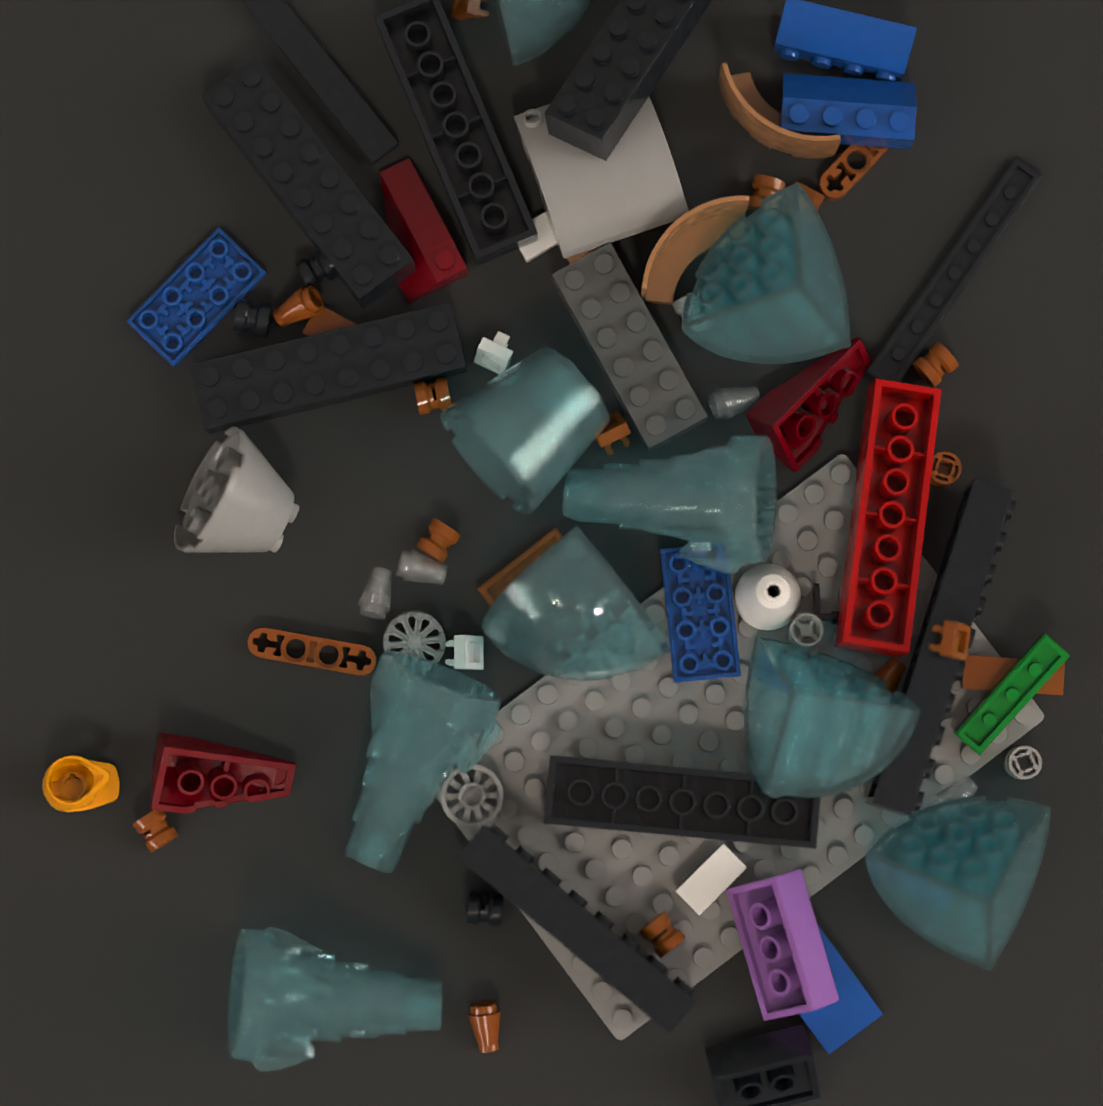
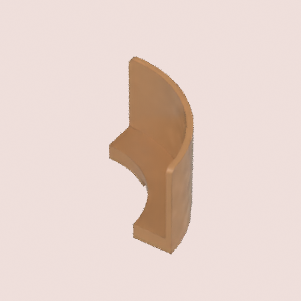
M727 62L721 63L717 80L721 96L733 118L737 119L750 133V136L770 149L774 148L784 153L792 154L794 157L828 158L835 156L841 142L840 135H803L779 127L780 113L773 109L759 94L752 80L751 73L731 75Z
M730 196L711 200L698 205L678 218L660 237L648 259L640 295L643 302L672 305L676 286L682 274L694 259L717 247L743 244L745 214L750 196Z

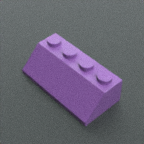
M801 869L726 889L764 1021L814 1011L839 1001Z

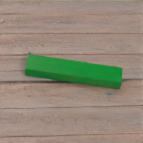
M1043 632L953 733L980 756L1070 655Z

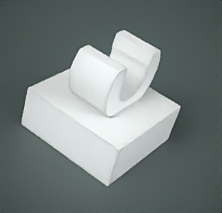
M498 331L493 341L483 337L477 348L474 363L504 376L513 351L507 348L510 336Z
M454 635V640H449L445 643L447 647H454V659L445 660V664L454 666V669L484 670L483 636Z

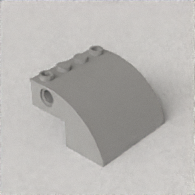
M650 97L647 98L606 161L548 134L544 113L550 104L536 109H529L524 113L514 116L521 145L537 182L544 210L563 259L674 222L688 212L679 176Z

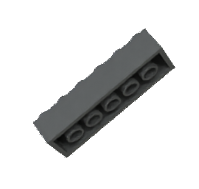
M611 242L552 274V282L647 453L706 422L708 417Z

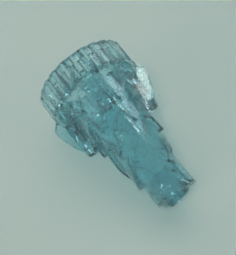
M733 435L727 446L708 448L695 454L671 456V459H639V464L609 463L603 465V468L568 467L564 486V502L562 504L563 514L580 522L619 524L620 530H644L656 535L673 536L690 541L680 549V558L689 559L695 564L723 573H736L745 563L758 564L766 561L771 551L777 504V476L773 444L768 436Z
M385 651L381 655L370 684L371 725L374 733L367 748L366 757L369 760L362 781L364 788L351 818L356 823L348 840L344 855L381 872L392 873L402 856L414 823L420 824L425 809L434 801L442 781L448 778L455 763L460 772L468 773L471 767L484 756L497 740L501 729L495 718L501 703L495 691L457 670L415 655Z
M268 927L265 931L241 929L238 934L233 957L229 990L227 1036L230 1057L238 1060H250L259 1071H271L314 1058L315 1047L310 1043L311 1040L341 1042L342 1037L371 1039L378 1037L380 1034L406 1035V1030H439L442 1022L441 979L405 977L397 972L368 969L369 963L334 961L335 955L321 954V949L290 932L278 928Z

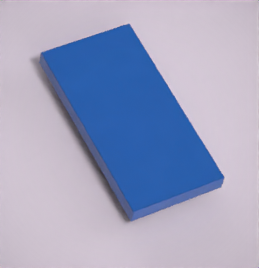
M218 227L126 322L170 365L176 368L237 306L239 299H244L267 273Z
M727 542L660 549L673 682L680 683L741 676Z
M817 924L839 1001L814 1011L800 1013L799 1015L825 1051L830 1054L882 1016L883 1013Z

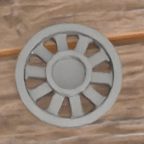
M410 610L398 614L389 622L383 635V648L388 660L395 668L406 673H420L430 670L440 661L445 652L446 638L441 624L435 617L423 611ZM409 617L415 618V624L412 628L408 622ZM422 620H428L429 624L421 630ZM398 622L402 623L405 629L404 632L395 628ZM434 629L438 630L439 634L437 636L427 637ZM394 635L401 640L389 641V636ZM439 643L440 648L435 650L427 644ZM402 648L396 655H392L390 652L391 649ZM423 651L433 656V660L428 662ZM409 654L407 664H401L400 660ZM415 655L418 656L421 663L419 667L413 666Z
M468 764L456 768L446 777L441 788L440 798L444 812L453 822L463 827L476 828L488 824L498 815L503 805L504 792L500 780L491 770L481 765ZM469 770H475L476 772L473 782L470 781L468 776ZM486 773L489 779L482 785H479L482 774ZM457 774H461L465 785L455 781L454 777ZM492 784H495L498 788L496 792H485ZM448 786H453L459 793H448ZM485 799H497V805L493 807ZM448 800L460 801L452 808H449L447 805ZM481 806L490 812L488 818L483 817L480 810ZM465 807L463 817L458 819L455 813ZM471 810L475 812L476 822L469 821Z

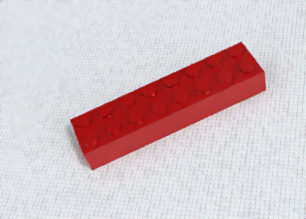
M877 378L868 386L835 648L898 658L910 652L942 389Z

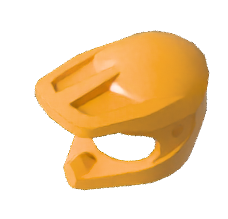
M66 756L56 760L48 767L43 778L42 789L46 800L53 808L62 812H75L94 809L114 802L119 796L120 781L116 767L110 763L88 760L81 756Z

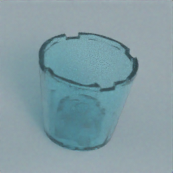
M549 347L540 348L453 403L440 414L443 428L447 431L452 429L456 437L451 442L467 464L499 498L503 500L508 496L515 502L512 505L513 508L524 515H531L610 421L606 407L597 390L590 385L569 359L564 358Z

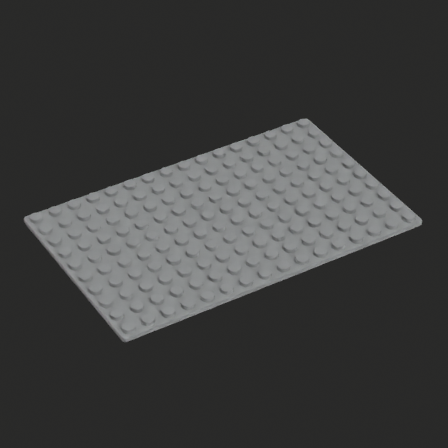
M844 454L835 457L722 542H727L741 676L680 683L673 682L664 587H662L420 770V777L440 803L443 782L456 768L463 765L476 764L491 770L502 784L504 800L498 815L486 826L489 828L493 824L498 826L510 836L506 842L511 847L517 850L519 846H522L536 858L532 862L535 867L541 872L546 867L562 880L558 885L567 893L572 889L588 901L585 908L595 915L600 911L615 924L611 929L620 937L624 933L629 935L641 946L638 952L647 959L650 955H653L666 966L667 971L664 973L672 981L678 976L691 988L743 949L726 889L801 869L809 898L1044 719V713L1035 701L1031 699L979 756L958 738L953 731L990 691L961 689V680H956L951 690V693L955 694L953 707L949 714L943 715L941 726L945 727L943 739L940 746L933 747L930 758L935 759L934 767L930 778L923 779L920 791L925 792L919 812L913 811L912 816H903L866 804L936 582L937 573L921 554L910 652L901 658L894 657L901 661L907 669L900 679L891 703L885 704L882 709L875 707L862 697L861 691L864 688L862 684L881 668L891 656L835 648L837 624L832 625L831 621H822L824 632L819 642L809 648H799L789 639L788 626L790 623L775 630L756 629L746 623L739 615L734 599L736 585L747 570L760 564H776L791 572L799 583L801 605L795 617L802 613L814 614L813 583H819L821 613L839 611L857 475L856 467ZM768 587L767 594L772 598H776V591ZM973 622L971 628L976 629V633L967 655L1000 657ZM550 755L822 780L816 849L544 824ZM475 770L468 771L471 782L474 780ZM486 773L482 774L479 785H482L489 779ZM457 774L454 777L455 781L465 785L461 774ZM492 784L485 792H496L498 788L495 784ZM448 786V793H459L453 786ZM485 799L493 807L497 805V799ZM448 800L447 805L449 808H452L460 801ZM481 806L480 810L483 817L488 818L490 812ZM465 807L455 813L458 819L463 817ZM471 810L469 821L476 822L475 812ZM456 824L468 841L481 828H468ZM724 844L747 869L698 915L675 890ZM521 911L616 1039H625L651 1019ZM665 911L671 918L672 926L675 929H680L686 938L668 954L660 958L654 951L653 943L650 940H645L639 931L657 915ZM665 928V929H664L662 932H660L656 937L658 938V937H659L662 933H664L667 929Z

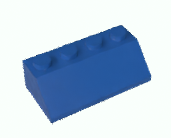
M786 0L773 52L779 53L780 58L789 61H798V58L810 60L813 66L829 69L830 66L843 68L844 73L852 76H862L864 73L876 76L875 80L901 82L917 27L803 0Z
M783 73L779 127L803 135H840V144L899 149L911 148L915 140L917 110L915 83Z

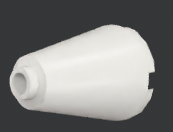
M776 564L756 565L747 570L736 585L734 595L736 609L742 619L756 629L775 630L782 628L790 623L799 611L801 605L799 583L794 575L782 566ZM768 587L776 591V598H772L767 594Z

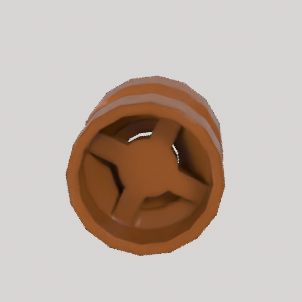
M754 175L752 187L755 191L750 196L747 209L764 216H777L780 206L777 202V197L783 194L786 183L768 175Z
M936 342L929 348L928 355L919 357L912 363V367L918 376L931 388H935L942 381V376L945 373H952L959 367L954 356L939 342Z
M446 377L436 378L432 383L424 381L414 383L420 415L430 414L433 409L438 408L442 411L452 409ZM432 391L436 392L437 400H434Z
M943 451L933 456L931 485L937 488H944L950 486L959 478L962 465L955 454Z
M433 518L428 525L429 532L427 534L429 536L421 537L415 546L443 564L448 557L446 548L455 545L461 535L440 520Z
M153 810L133 824L137 833L145 836V845L150 853L155 852L179 836L173 826H169L165 821L167 815L164 811Z
M665 911L657 915L639 931L645 940H650L653 943L654 951L660 958L668 954L686 938L680 929H675L672 926L671 918ZM666 928L667 930L657 938L656 936Z

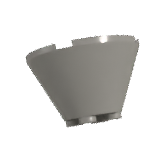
M231 427L224 433L228 435L224 442L215 441L209 449L183 499L180 510L186 513L182 526L178 524L175 526L174 545L176 549L184 553L267 552L269 550L275 553L283 542L284 535L282 533L287 523H292L298 514L299 505L294 503V493L245 432L237 427Z

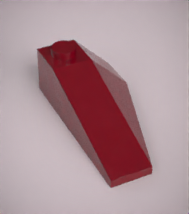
M410 158L381 171L380 178L387 226L414 259L416 271L399 283L408 303L411 304L468 276L467 267Z
M858 337L853 338L771 390L746 414L757 439L790 471L796 473L819 449L823 442L820 436L828 423L834 424L839 416L835 411L845 396L852 395L871 364L861 339Z
M160 732L153 761L150 808L152 810L186 814L196 812L195 809L211 806L221 808L227 807L229 803L241 801L251 803L290 796L296 763L195 737Z

